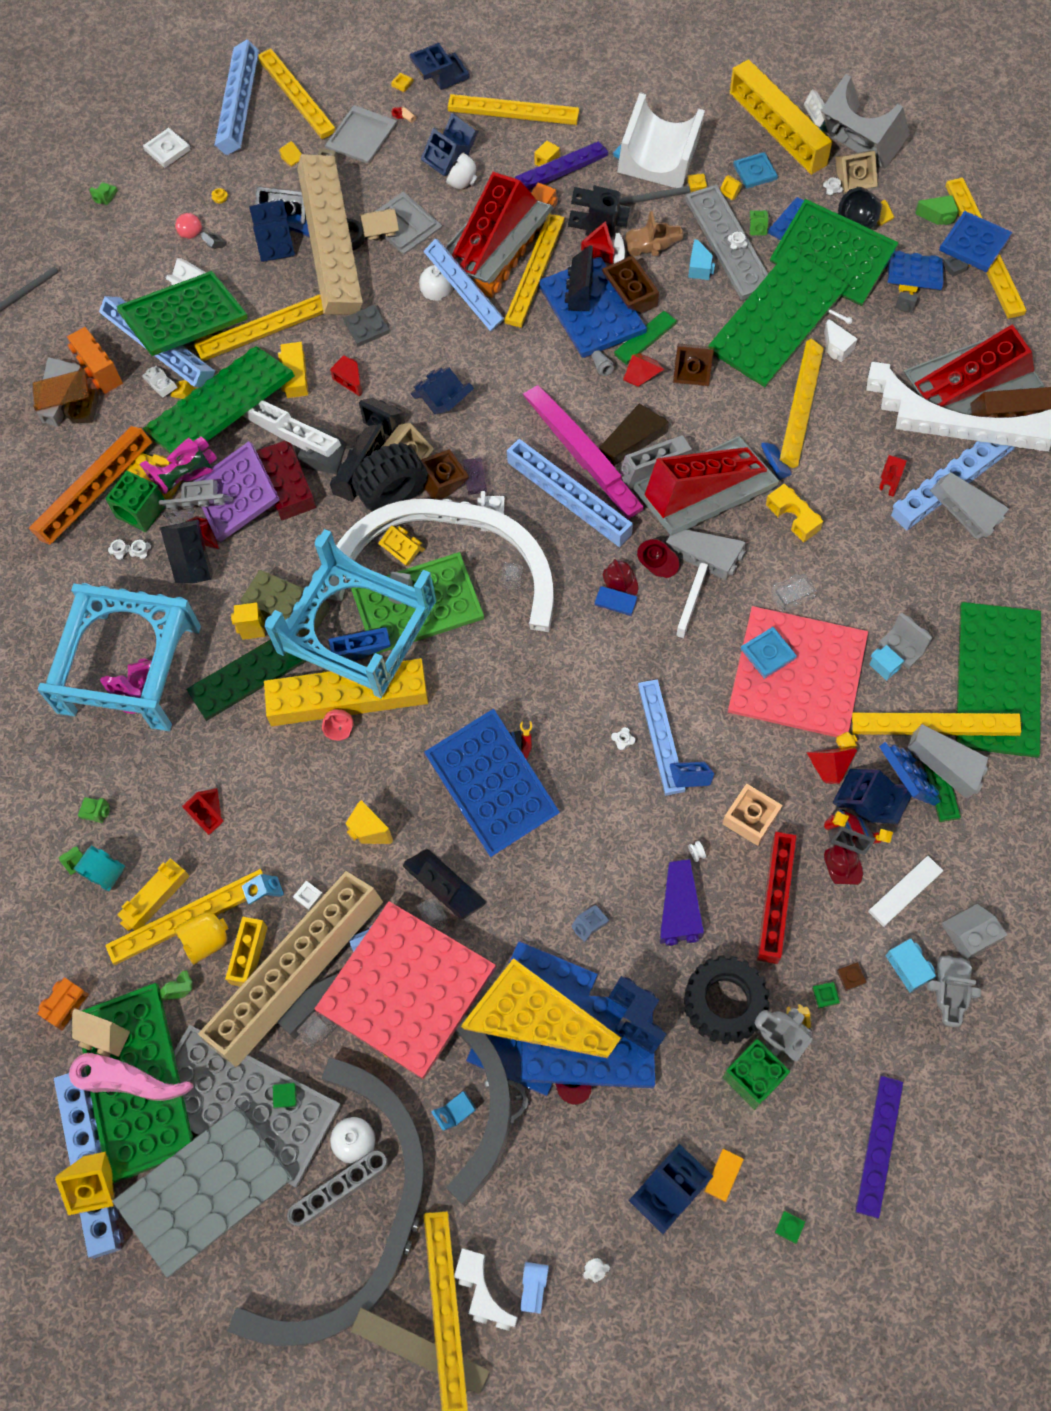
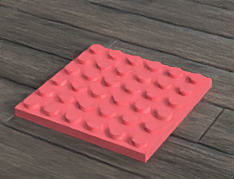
M752 606L743 645L771 627H774L797 655V658L764 679L745 654L741 652L728 713L833 737L849 732L868 631Z
M389 901L319 1001L315 1011L424 1080L497 967L494 963Z

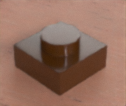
M858 962L837 970L845 991L867 983Z

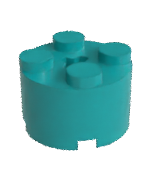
M91 845L74 867V870L87 880L101 885L102 889L109 892L126 866L110 858L108 853Z

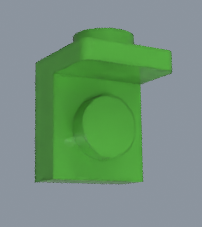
M103 182L97 189L93 187L89 189L92 199L96 203L106 205L110 203L118 191L117 187Z
M750 210V235H767V211Z
M84 797L78 817L103 823L104 818H107L110 812L109 804L103 798L95 800Z
M182 971L176 978L177 981L165 984L159 991L162 1001L187 996L192 989V979L188 976V971Z

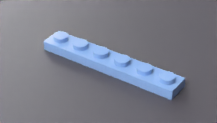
M434 239L423 252L490 331H493L505 318L438 239Z
M658 679L638 683L665 796L685 792V787L677 788L675 786L670 770V763H679Z

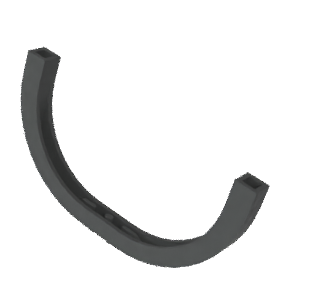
M338 974L322 980L303 992L277 1021L294 1040L320 1015L315 1011V1007ZM467 1012L455 1033L473 1049L484 1067L489 1084L490 1111L480 1145L464 1168L446 1187L464 1207L483 1188L498 1166L509 1137L512 1115L508 1078L493 1044L484 1033L465 1030L461 1027L470 1015L469 1012Z
M330 1057L321 1079L326 1083L350 1090L370 1100L387 1116L394 1127L404 1157L405 1177L403 1193L379 1264L365 1286L347 1303L324 1316L294 1322L279 1321L243 1308H235L227 1332L262 1344L276 1346L311 1344L329 1339L352 1327L360 1308L370 1312L390 1288L399 1271L404 1255H409L413 1244V1241H410L412 1231L416 1232L420 1224L421 1218L417 1216L423 1199L425 1161L420 1136L414 1121L395 1093L377 1077L354 1065Z

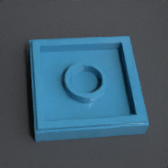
M765 152L733 161V165L746 189L777 180L778 178Z
M774 627L741 646V651L764 679L797 658V655Z

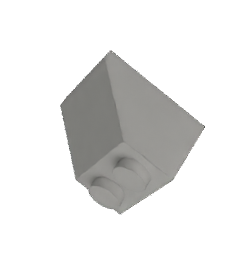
M978 904L941 923L961 956L966 960L1001 942L1007 936L997 918Z

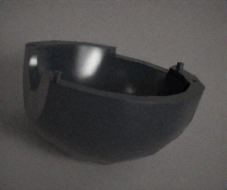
M858 186L850 189L843 195L838 206V214L872 229L882 215V204L873 193Z

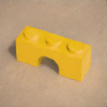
M785 483L767 496L765 505L777 517L784 513H793L797 516V519L793 521L791 531L803 543L821 530L823 524L821 516L814 513L808 504L801 500L795 491Z

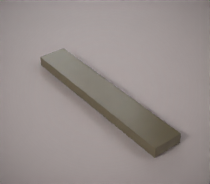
M360 1308L350 1330L351 1332L438 1374L435 1343ZM463 1358L465 1388L480 1395L489 1370Z

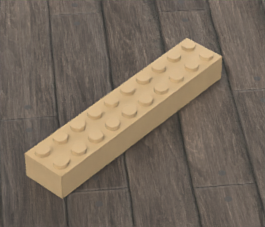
M301 154L297 169L324 314L351 315L360 311L363 302L335 156Z
M345 871L198 1035L213 1050L237 1068L383 903L375 889Z

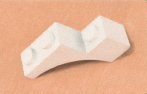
M462 1249L454 1278L459 1279V1285L472 1288L473 1284H477L469 1314L474 1315L473 1320L487 1324L488 1319L496 1321V1327L508 1331L510 1326L516 1327L518 1317L510 1315L501 1309L487 1289L484 1277L486 1256Z

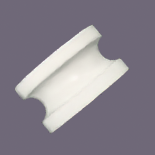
M696 841L695 845H688L695 862H698L699 858H706L704 848L699 841Z

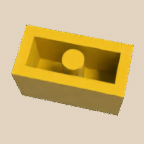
M258 604L234 605L231 621L235 625L236 633H240L242 640L266 637L265 621Z

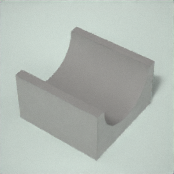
M845 74L821 109L829 135L857 153L875 151L876 164L886 169L910 135L904 108L897 104L890 112L877 118L858 116L856 112L860 104L852 78Z

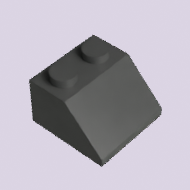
M310 426L338 439L341 446L329 457L312 449L308 451L300 449L298 458L301 467L337 474L347 443L327 429Z

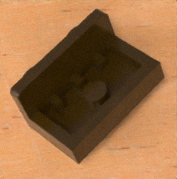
M71 384L64 413L73 424L93 422L100 394L97 389H79L76 384Z

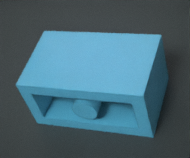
M912 939L891 949L885 955L909 993L936 977L933 965L929 961L926 962L922 956V949Z

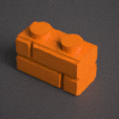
M65 977L62 981L59 980L52 988L53 993L48 999L46 998L40 1003L37 1013L62 1031L71 1020L74 1008L78 1010L89 996L87 992Z

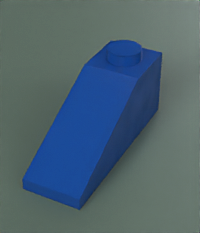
M387 627L328 639L331 652L353 662L390 647Z

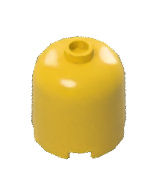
M206 912L173 929L178 939L180 938L184 945L183 949L189 960L194 965L225 946L227 942L225 931L229 928L223 918L219 920L215 914Z

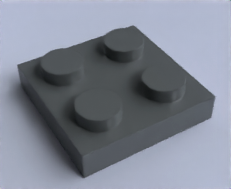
M375 305L343 318L344 324L358 347L390 333Z

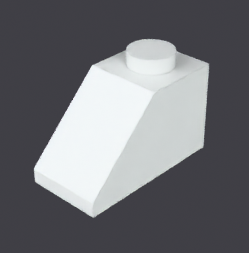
M828 320L824 331L827 353L831 358L842 362L855 349L857 338L831 320Z

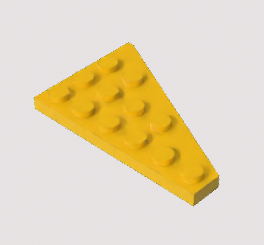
M514 958L461 1026L469 1031L608 1058L621 1039Z

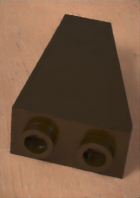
M639 403L602 443L599 450L615 466L624 460L625 455L637 452L668 432L669 422L663 416L654 413L649 407Z

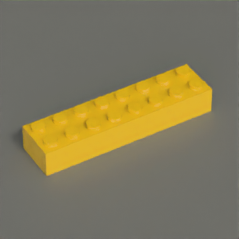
M749 59L733 67L730 94L811 175L826 167L832 145L831 139Z
M422 658L402 661L382 698L374 696L372 689L331 671L264 681L266 717L271 727L324 719L326 713L333 709H342L350 715L428 704Z

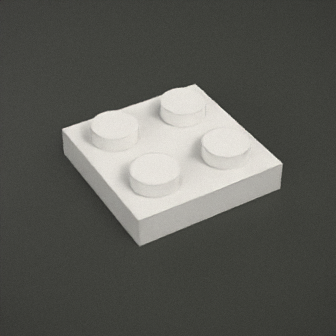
M167 128L143 145L144 150L164 168L190 151L189 145L170 128Z

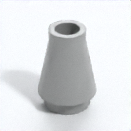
M601 351L593 352L592 359L598 373L603 376L610 375L614 370L613 362L602 354Z

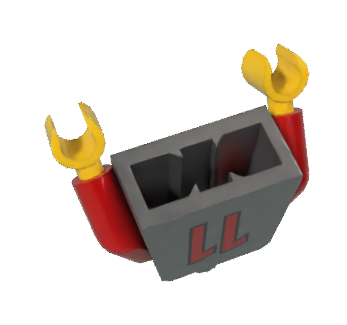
M843 809L837 810L834 815L829 816L824 822V828L828 830L831 843L862 855L867 853L872 844L882 841L890 843L893 835L892 831L880 829V833H872L862 818L847 813Z

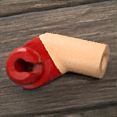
M395 107L391 111L395 119H407L410 123L416 120V116L405 107Z

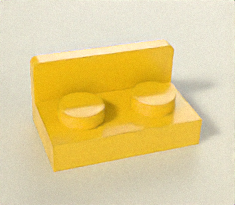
M391 525L378 544L403 564L409 566L419 551L424 552L425 548L421 546L422 542L414 536L412 538L407 535L408 531L400 525L398 528Z

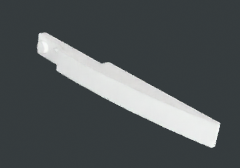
M263 400L242 415L265 430L305 451L312 449L329 457L341 446L338 439L291 418L287 411Z

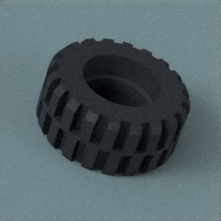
M393 443L390 446L381 447L378 451L375 450L369 457L364 458V461L354 471L352 485L365 507L373 512L388 504L416 497L419 494V490H422L424 483H426L427 469L411 446L403 443Z
M725 955L718 956L715 960L713 958L706 960L705 964H700L695 972L691 974L685 989V1013L690 1018L689 1023L693 1028L696 1027L699 1030L698 1033L702 1037L706 1035L710 1038L709 1041L712 1042L718 1040L722 1041V1044H729V1042L734 1041L736 1044L741 1042L742 1039L750 1038L758 1030L755 1026L756 1017L761 1011H768L770 1002L768 998L770 993L769 989L765 987L767 983L765 978L758 975L760 971L756 967L752 969L748 966L750 962L746 960L740 962L736 956L725 959ZM729 981L738 985L743 990L747 998V1006L742 1015L734 1019H725L715 1015L709 1009L706 1003V993L713 983Z

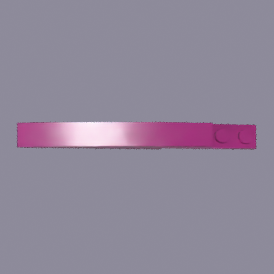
M537 385L523 393V396L584 470L587 469L627 519L643 511V505L621 480V474L580 427L543 389Z

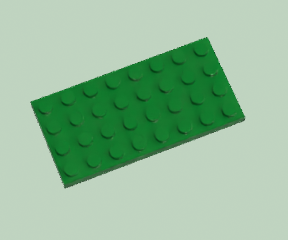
M790 248L708 346L714 347V356L766 388L847 290L849 284Z
M255 346L240 358L235 359L228 367L220 370L213 378L208 379L202 387L194 389L191 394L179 400L170 409L165 410L155 420L150 421L143 430L170 454L188 438L193 442L199 437L208 441L294 378L295 374L287 366Z
M961 602L957 713L1020 714L1021 734L1020 736L956 735V742L977 751L1038 758L1040 756L1041 611Z
M157 983L82 1010L85 1013L110 1021L130 1031L119 1057L111 1054L109 1058L132 1065L165 1084L181 1083L164 1005L160 997V987ZM92 1047L91 1051L82 1048L83 1054L93 1053L100 1055L97 1053V1048ZM87 1065L85 1066L87 1076H89L91 1073V1066ZM90 1091L101 1151L107 1154L112 1169L113 1184L158 1167L193 1141L183 1095L170 1100L154 1101L122 1092Z

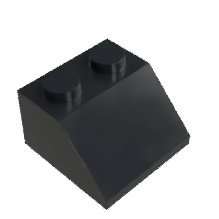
M375 398L360 400L359 407L364 424L368 426L378 423L382 424L384 434L391 436L398 425L405 424L404 413L399 408H393L387 405L386 402Z

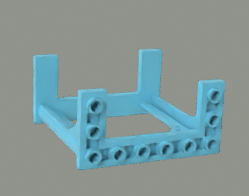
M324 529L315 540V547L322 565L319 570L314 572L311 583L305 587L302 598L294 605L291 616L285 620L281 612L274 610L273 614L266 619L265 628L278 654L284 656L286 652L368 687L372 689L374 696L382 698L436 603L431 574L423 570L414 588L363 567L345 555L335 545L331 531ZM332 576L339 578L337 586H332L329 583ZM343 576L346 577V580L350 581L348 583H344ZM325 587H327L328 590L325 593H323ZM346 588H366L411 606L416 610L387 661L384 662L383 656L375 653L368 666L365 667L329 651L317 639L314 630L315 616L321 604L329 596ZM309 618V622L307 624H304L306 619ZM301 629L310 630L309 634L305 637L296 636ZM311 639L313 640L312 645L308 642Z
M73 583L71 591L75 598L46 684H39V693L57 714L76 717L78 709L73 703L141 713L150 728L170 731L172 723L159 705L179 639L185 631L199 633L201 628L188 600L182 597L170 598L162 594L149 595L142 591L135 593L126 589L115 590L106 586L95 587L87 583ZM114 612H131L142 616L153 626L156 634V649L141 698L65 687L79 641L89 625L98 618L107 619L108 615ZM157 612H165V616L162 619L153 620V616ZM159 625H163L162 630L158 628Z

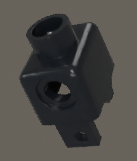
M594 185L593 190L574 187L571 204L589 207V212L571 210L568 227L586 230L585 235L589 236L606 221L610 238H612L615 226L627 228L630 207L619 205L621 193L617 190Z

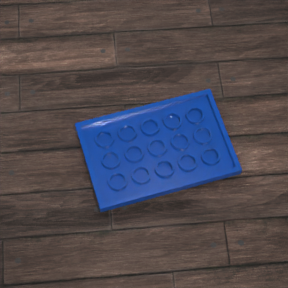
M601 256L593 259L594 272L590 311H568V303H565V292L569 291L566 290V281L570 279L568 269L539 281L542 293L582 358L593 354L597 350L602 351L647 332V328L637 312L627 308L602 272V269L607 266Z
M494 708L424 751L425 756L489 857L497 854L560 813Z
M519 941L510 959L511 962L514 958L555 990L565 995L589 996L598 975ZM485 1034L498 1053L508 1080L519 1083L523 1087L547 1097L553 1083L521 1082L522 1041ZM471 1048L466 1062L484 1069L480 1059Z
M562 994L621 1038L608 1058L524 1041L521 1042V1082L634 1088L655 1087L654 1053H649L615 1031L627 1009L608 997ZM653 1012L647 1021L650 1024L653 1023Z

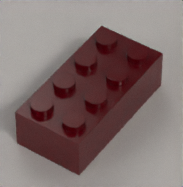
M284 440L256 451L280 499L275 503L281 521L316 509L313 496L291 443Z

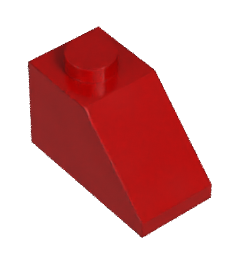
M343 355L330 368L332 379L360 397L362 390L358 363L353 358Z

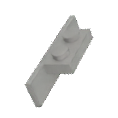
M213 479L181 483V498L159 500V504L165 506L167 510H178V507L191 509L194 508V505L209 507V504L225 505L226 502H233L232 497L217 494V481Z

